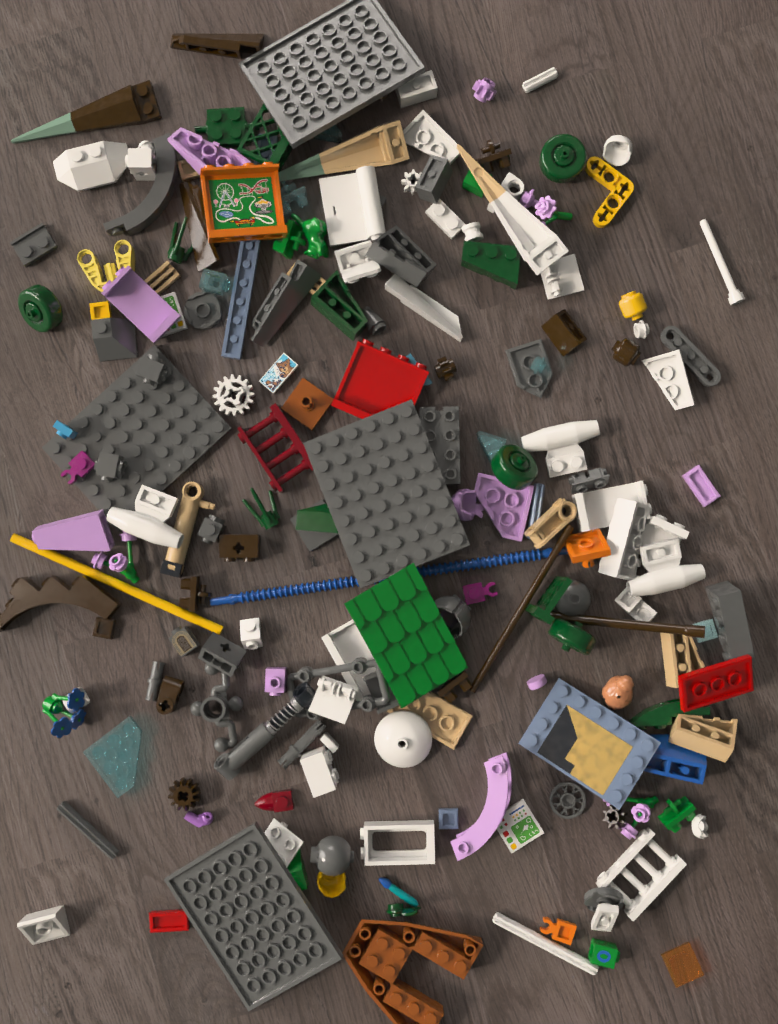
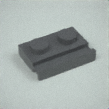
M43 223L10 242L25 267L30 266L58 248Z

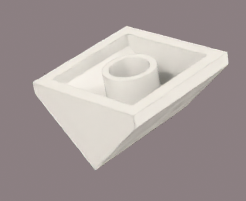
M64 905L26 914L17 923V928L32 945L70 935Z

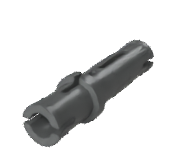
M318 719L294 745L291 744L289 746V750L277 760L280 765L283 764L282 767L287 769L297 757L300 758L302 756V752L327 726Z

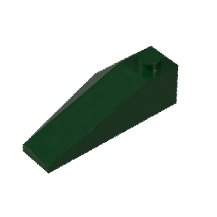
M327 504L297 510L295 530L338 533Z

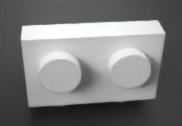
M371 240L334 251L344 282L355 283L359 281V278H371L376 276L378 272H381L379 264L365 256L372 245Z
M657 514L656 517L650 516L651 518L647 519L645 530L641 533L644 546L673 538L679 539L680 544L681 539H687L689 531L684 530L685 526L676 522L671 524L667 522L666 517Z

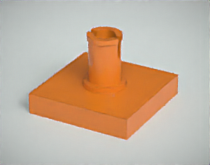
M600 528L571 534L564 545L572 563L582 562V566L585 568H589L588 562H590V567H593L595 565L594 559L611 555V549Z

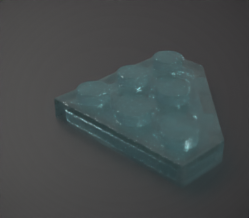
M131 715L83 751L117 798L135 785L142 729Z

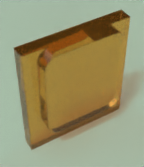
M689 941L661 954L676 988L704 976Z

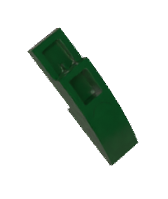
M680 698L672 699L644 709L631 718L629 722L641 730H646L647 726H654L655 729H664L666 725H672V717L675 720L678 714L698 715L704 718V715H710V707L704 706L684 713L680 708Z

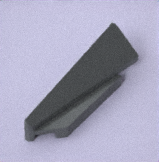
M298 259L289 276L282 272L252 320L255 334L251 340L265 347L321 278V274Z

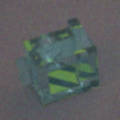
M206 268L203 269L199 284L201 291L221 296L224 295V292H228L230 281H228L226 274ZM215 282H219L218 287H213Z

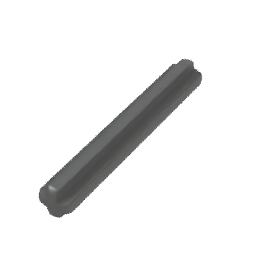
M66 801L60 803L57 811L110 859H114L117 856L119 850Z

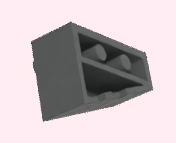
M397 225L374 240L365 254L368 258L416 287L424 282L437 266Z

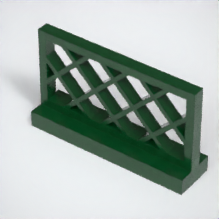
M263 104L237 151L259 163L273 162L274 164H279L278 172H280L293 148L282 134L278 125V130L267 132L266 126L276 122L273 118L266 121L263 120L264 113L269 112ZM263 127L265 134L255 136L254 130ZM280 134V142L271 144L269 137ZM267 138L269 145L259 148L257 141ZM255 143V150L248 151L244 149L246 144ZM271 150L272 156L267 160L261 156V153Z
M555 576L536 605L529 604L525 611L539 621L551 625L555 618L550 613L573 581L568 577Z

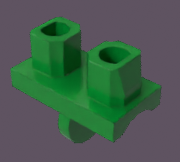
M289 220L288 223H285L288 232L286 238H283L282 241H274L273 249L282 254L286 259L292 260L294 251H298L299 246H305L306 241L301 239L303 235L300 232L301 227L295 224L294 220Z
M686 796L680 800L677 799L673 803L668 799L666 800L668 807L658 816L659 820L668 830L676 833L682 827L679 823L684 818L687 821H692L696 817V808Z

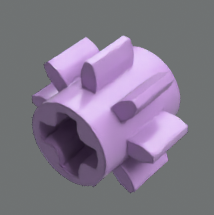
M485 77L482 80H476L472 87L475 90L474 97L484 103L487 100L490 101L497 93L494 90L495 83Z

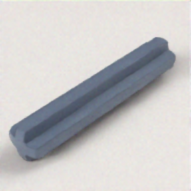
M534 484L528 528L541 517L545 490L544 484Z

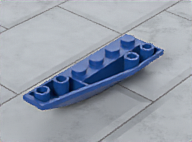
M649 734L660 741L661 744L646 766L645 772L703 785L707 767L706 755L668 742L670 734Z

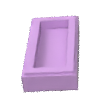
M700 465L695 466L682 475L703 507H706L720 497V494Z

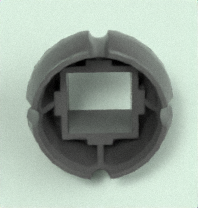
M455 594L436 599L434 602L454 640H457L470 627V610L472 608Z

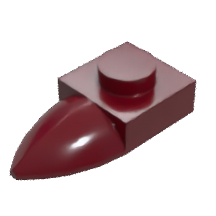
M287 789L267 793L261 796L254 805L262 810L274 811V813L294 810L292 790Z

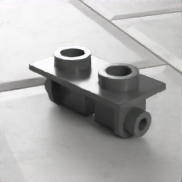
M599 467L589 470V477L587 478L584 472L571 475L568 478L569 484L572 485L571 494L576 492L584 493L588 489H598L606 486L609 483L610 477L607 474L606 468L602 469Z

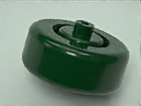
M555 135L542 148L539 158L541 171L553 182H571L581 174L586 164V149L582 142L572 135Z
M33 285L19 294L18 307L22 317L30 327L38 332H48L60 325L63 319V311L59 300L52 291L42 285Z
M513 444L504 445L492 458L491 467L494 475L503 485L510 489H526L538 475V467L534 458L520 446Z
M556 618L548 631L552 638L563 644L561 649L566 652L573 649L583 655H589L596 644V638L583 630V624L578 621L572 624L561 618Z

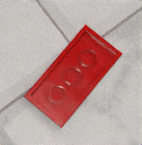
M747 654L678 675L681 710L685 713L754 691L752 657Z

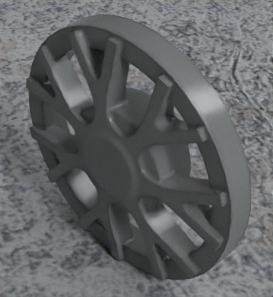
M562 782L552 789L549 803L557 816L564 819H572L583 812L586 805V797L583 790L577 784ZM568 785L573 786L571 793L567 792ZM560 787L564 790V793L561 795L556 791ZM580 791L582 796L575 798L574 794ZM553 797H559L560 802L553 803ZM576 802L582 804L580 809L574 807ZM560 805L564 807L561 813L556 811ZM572 808L573 814L567 815V809Z

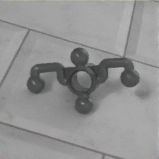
M207 663L205 664V672L207 674L216 675L219 672L218 669ZM221 672L222 684L214 686L211 690V695L203 702H193L190 706V711L194 716L202 715L206 721L215 722L218 727H228L230 740L219 737L214 742V747L218 752H225L237 743L236 726L230 720L229 708L233 711H240L243 708L244 702L239 696H234L229 701L227 700L226 691L230 687V677ZM211 700H217L221 703L222 713L214 714L210 711L209 703Z

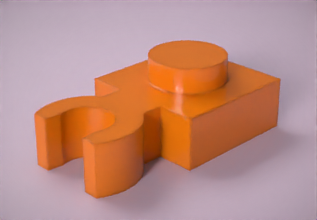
M543 917V921L549 924L547 928L540 927V931L543 934L552 933L551 937L553 940L568 945L572 944L577 928L576 924L557 918L556 923H553L550 918Z

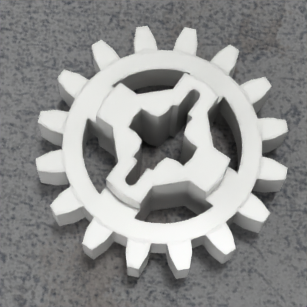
M231 374L230 379L224 376L223 383L218 381L219 388L214 387L217 394H214L213 398L218 399L214 404L216 406L221 405L219 410L221 412L226 410V415L228 416L231 412L235 417H237V412L244 415L245 408L250 410L248 404H254V401L250 399L255 396V393L250 392L253 386H247L249 381L247 379L242 381V376L240 375L237 379H235L233 374ZM233 383L240 384L243 387H234ZM226 387L225 394L222 395V392H223L224 388ZM232 392H235L237 394L236 399H233L231 397ZM244 396H246V399L242 404V399ZM225 404H234L236 408L227 407Z

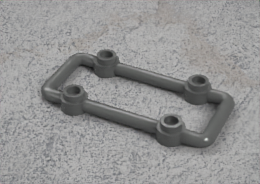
M358 657L352 663L319 669L304 666L298 672L291 673L286 678L288 695L291 700L294 698V680L308 683L318 676L348 671L362 674L368 668L375 667L382 697L375 698L373 695H366L361 701H355L351 710L362 708L366 712H371L376 706L387 704L390 699L387 681L374 659L367 660L364 657ZM309 709L295 713V716L298 718L308 717L311 720H318L321 717L309 712Z

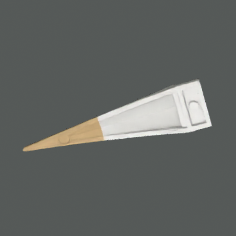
M457 144L459 153L523 260L528 263L536 275H539L568 253L569 250L554 232L521 205Z

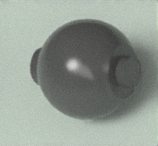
M327 836L320 840L317 847L311 846L310 863H316L318 870L327 876L343 874L348 870L350 863L354 862V851H351L350 844L340 836Z

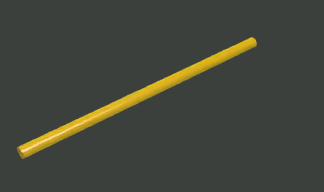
M16 533L10 539L12 543L211 632H215L218 635L223 630L224 626L61 553L54 550L38 549L37 544Z

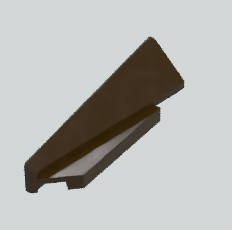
M174 33L172 34L170 48L242 59L243 52L255 54L262 50L264 34Z

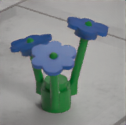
M74 688L72 693L68 694V697L53 693L52 696L46 697L43 701L42 712L47 714L54 722L51 734L57 736V738L70 734L71 728L76 730L84 722L86 712L83 709L79 710V707L81 708L85 704L83 699L85 694L79 688ZM61 700L68 701L67 707L78 712L72 714L64 710ZM62 713L70 717L71 720L67 717H62L58 720L53 714Z

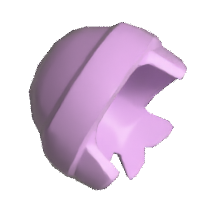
M459 489L452 495V501L461 521L472 520L474 515L480 518L483 517L481 511L484 508L482 504H476L475 490Z

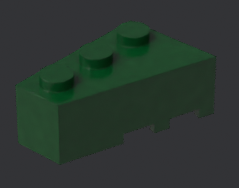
M464 241L461 257L462 267L490 277L494 281L508 285L514 290L516 289L520 265V253L516 246Z

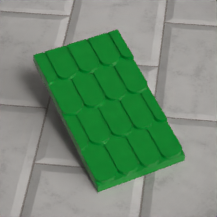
M414 563L344 603L401 708L411 704L468 668Z

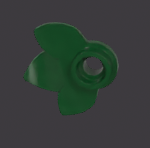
M403 903L388 904L386 913L391 914V917L402 915L414 916L418 914V910L421 907L404 908Z

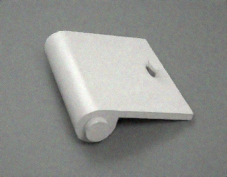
M374 166L360 167L356 170V173L319 179L330 247L367 240L374 242V240L386 233Z

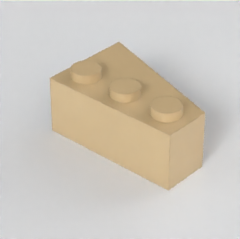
M660 633L666 686L679 688L678 675L704 668L705 665L700 660L696 651L698 649L692 637Z
M678 714L671 726L668 742L726 763L734 750L738 719L727 721L721 720L720 717L705 719L698 715Z

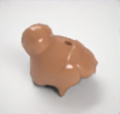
M629 675L614 676L602 688V695L608 708L620 710L632 702L634 683Z

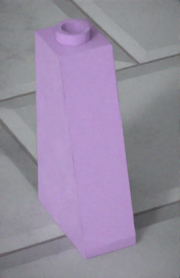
M103 509L40 525L32 531V540L37 544L38 549L110 551L115 546Z

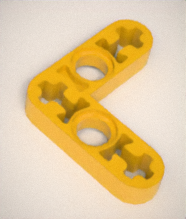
M593 156L588 159L585 165L586 173L611 191L593 216L594 225L598 228H604L634 190V185L628 178L601 158ZM596 163L597 168L592 170L591 166ZM602 168H604L605 170L602 172L601 176L598 175ZM611 173L614 176V181L607 182L604 175ZM626 185L628 187L627 191H624L620 197L618 194L622 187ZM615 199L618 202V207L611 208L608 205V201ZM604 212H609L606 215L605 219L602 222H599V218L604 214Z

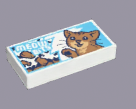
M283 353L259 382L275 394L299 365Z

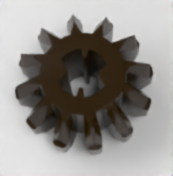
M182 777L180 782L175 780L173 782L174 786L169 788L171 794L168 795V799H174L171 806L178 804V811L182 806L185 811L189 810V806L195 808V802L201 800L197 795L201 794L202 791L195 789L199 785L198 783L191 784L192 778H189L187 783L185 777ZM187 792V796L183 797L181 795L182 793Z

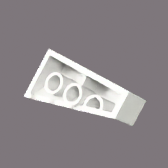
M622 498L617 499L606 540L611 549V555L602 557L599 563V573L625 580L639 577V575H636L637 567L641 566V559L638 558L639 547L643 546L644 540H642L641 531L645 530L648 505Z

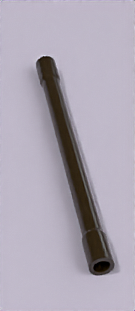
M551 611L550 613L555 619L561 618L572 624L578 621L583 625L679 634L698 638L705 637V626L678 625L587 615L568 616L557 611Z

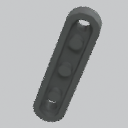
M668 326L662 330L660 334L662 343L671 352L680 349L684 366L704 386L713 387L720 382L721 374L719 370L677 327ZM667 334L672 335V340L667 338ZM707 375H711V381L707 380Z

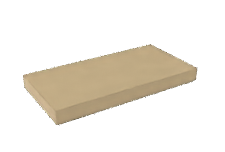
M431 691L404 708H401L399 705L387 710L389 713L406 710L420 715L429 725L432 738L453 750L473 715Z

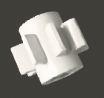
M413 169L409 174L407 172L404 173L406 179L401 180V184L406 185L404 192L410 191L414 195V192H416L415 186L422 172L418 174ZM411 180H415L414 185L411 184Z

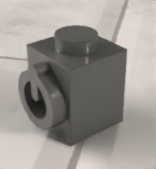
M148 354L147 358L141 357L135 374L143 378V382L151 386H154L155 383L161 385L162 381L164 382L167 378L168 367L165 366L166 361Z
M100 452L99 459H96L94 464L96 475L101 476V480L113 482V478H122L126 468V461L123 460L124 457Z
M211 514L208 518L205 517L197 534L202 537L201 541L212 545V542L219 543V535L223 534L226 527L224 525L225 520Z

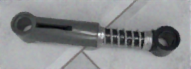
M307 682L298 685L293 692L294 698L290 700V703H287L286 707L283 706L284 709L279 710L278 714L275 713L276 716L271 717L270 721L267 720L257 726L230 752L221 754L214 763V769L227 780L235 778L240 772L241 767L275 737L277 730L279 731L280 727H284V723L287 724L288 720H291L292 716H295V713H299L303 708H310L316 691Z

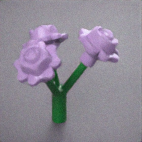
M534 189L530 192L525 191L520 197L519 203L525 208L532 206L537 209L535 214L540 216L542 220H545L546 217L550 218L545 222L542 221L545 226L556 219H572V213L556 211V201L552 200L550 196L541 197L539 201L536 200L533 195Z

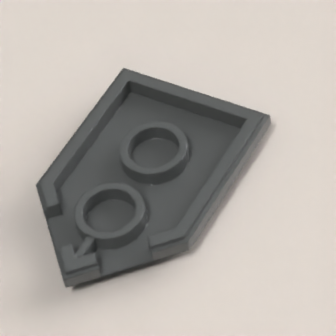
M542 339L505 350L517 387L542 398L553 376Z

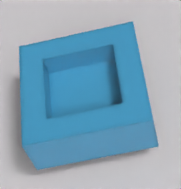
M57 420L53 425L58 430L56 433L64 439H67V437L75 439L78 434L61 421Z

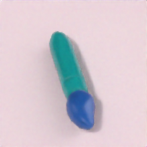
M379 878L384 888L389 889L409 905L414 907L419 905L415 898L394 885L389 879Z

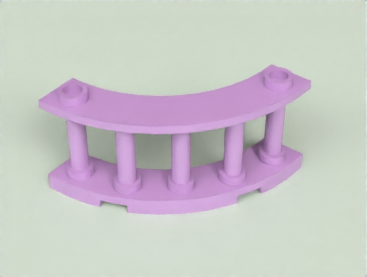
M507 752L489 758V761L484 762L488 778L486 803L478 820L465 831L458 833L456 839L450 841L457 861L471 855L482 847L495 832L506 814L512 793V770Z

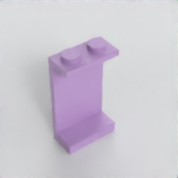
M129 265L126 268L123 266L115 274L117 277L112 282L109 280L102 287L104 291L101 294L155 344L180 319L181 315L165 302Z

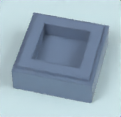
M438 808L439 829H459L458 808Z

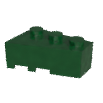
M336 270L312 295L311 305L354 341L365 330L368 320L356 300L353 299L347 285L342 281L338 270Z

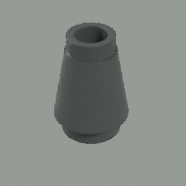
M369 306L365 307L362 312L368 320L367 328L369 333H372L374 336L382 333L386 328L385 321Z

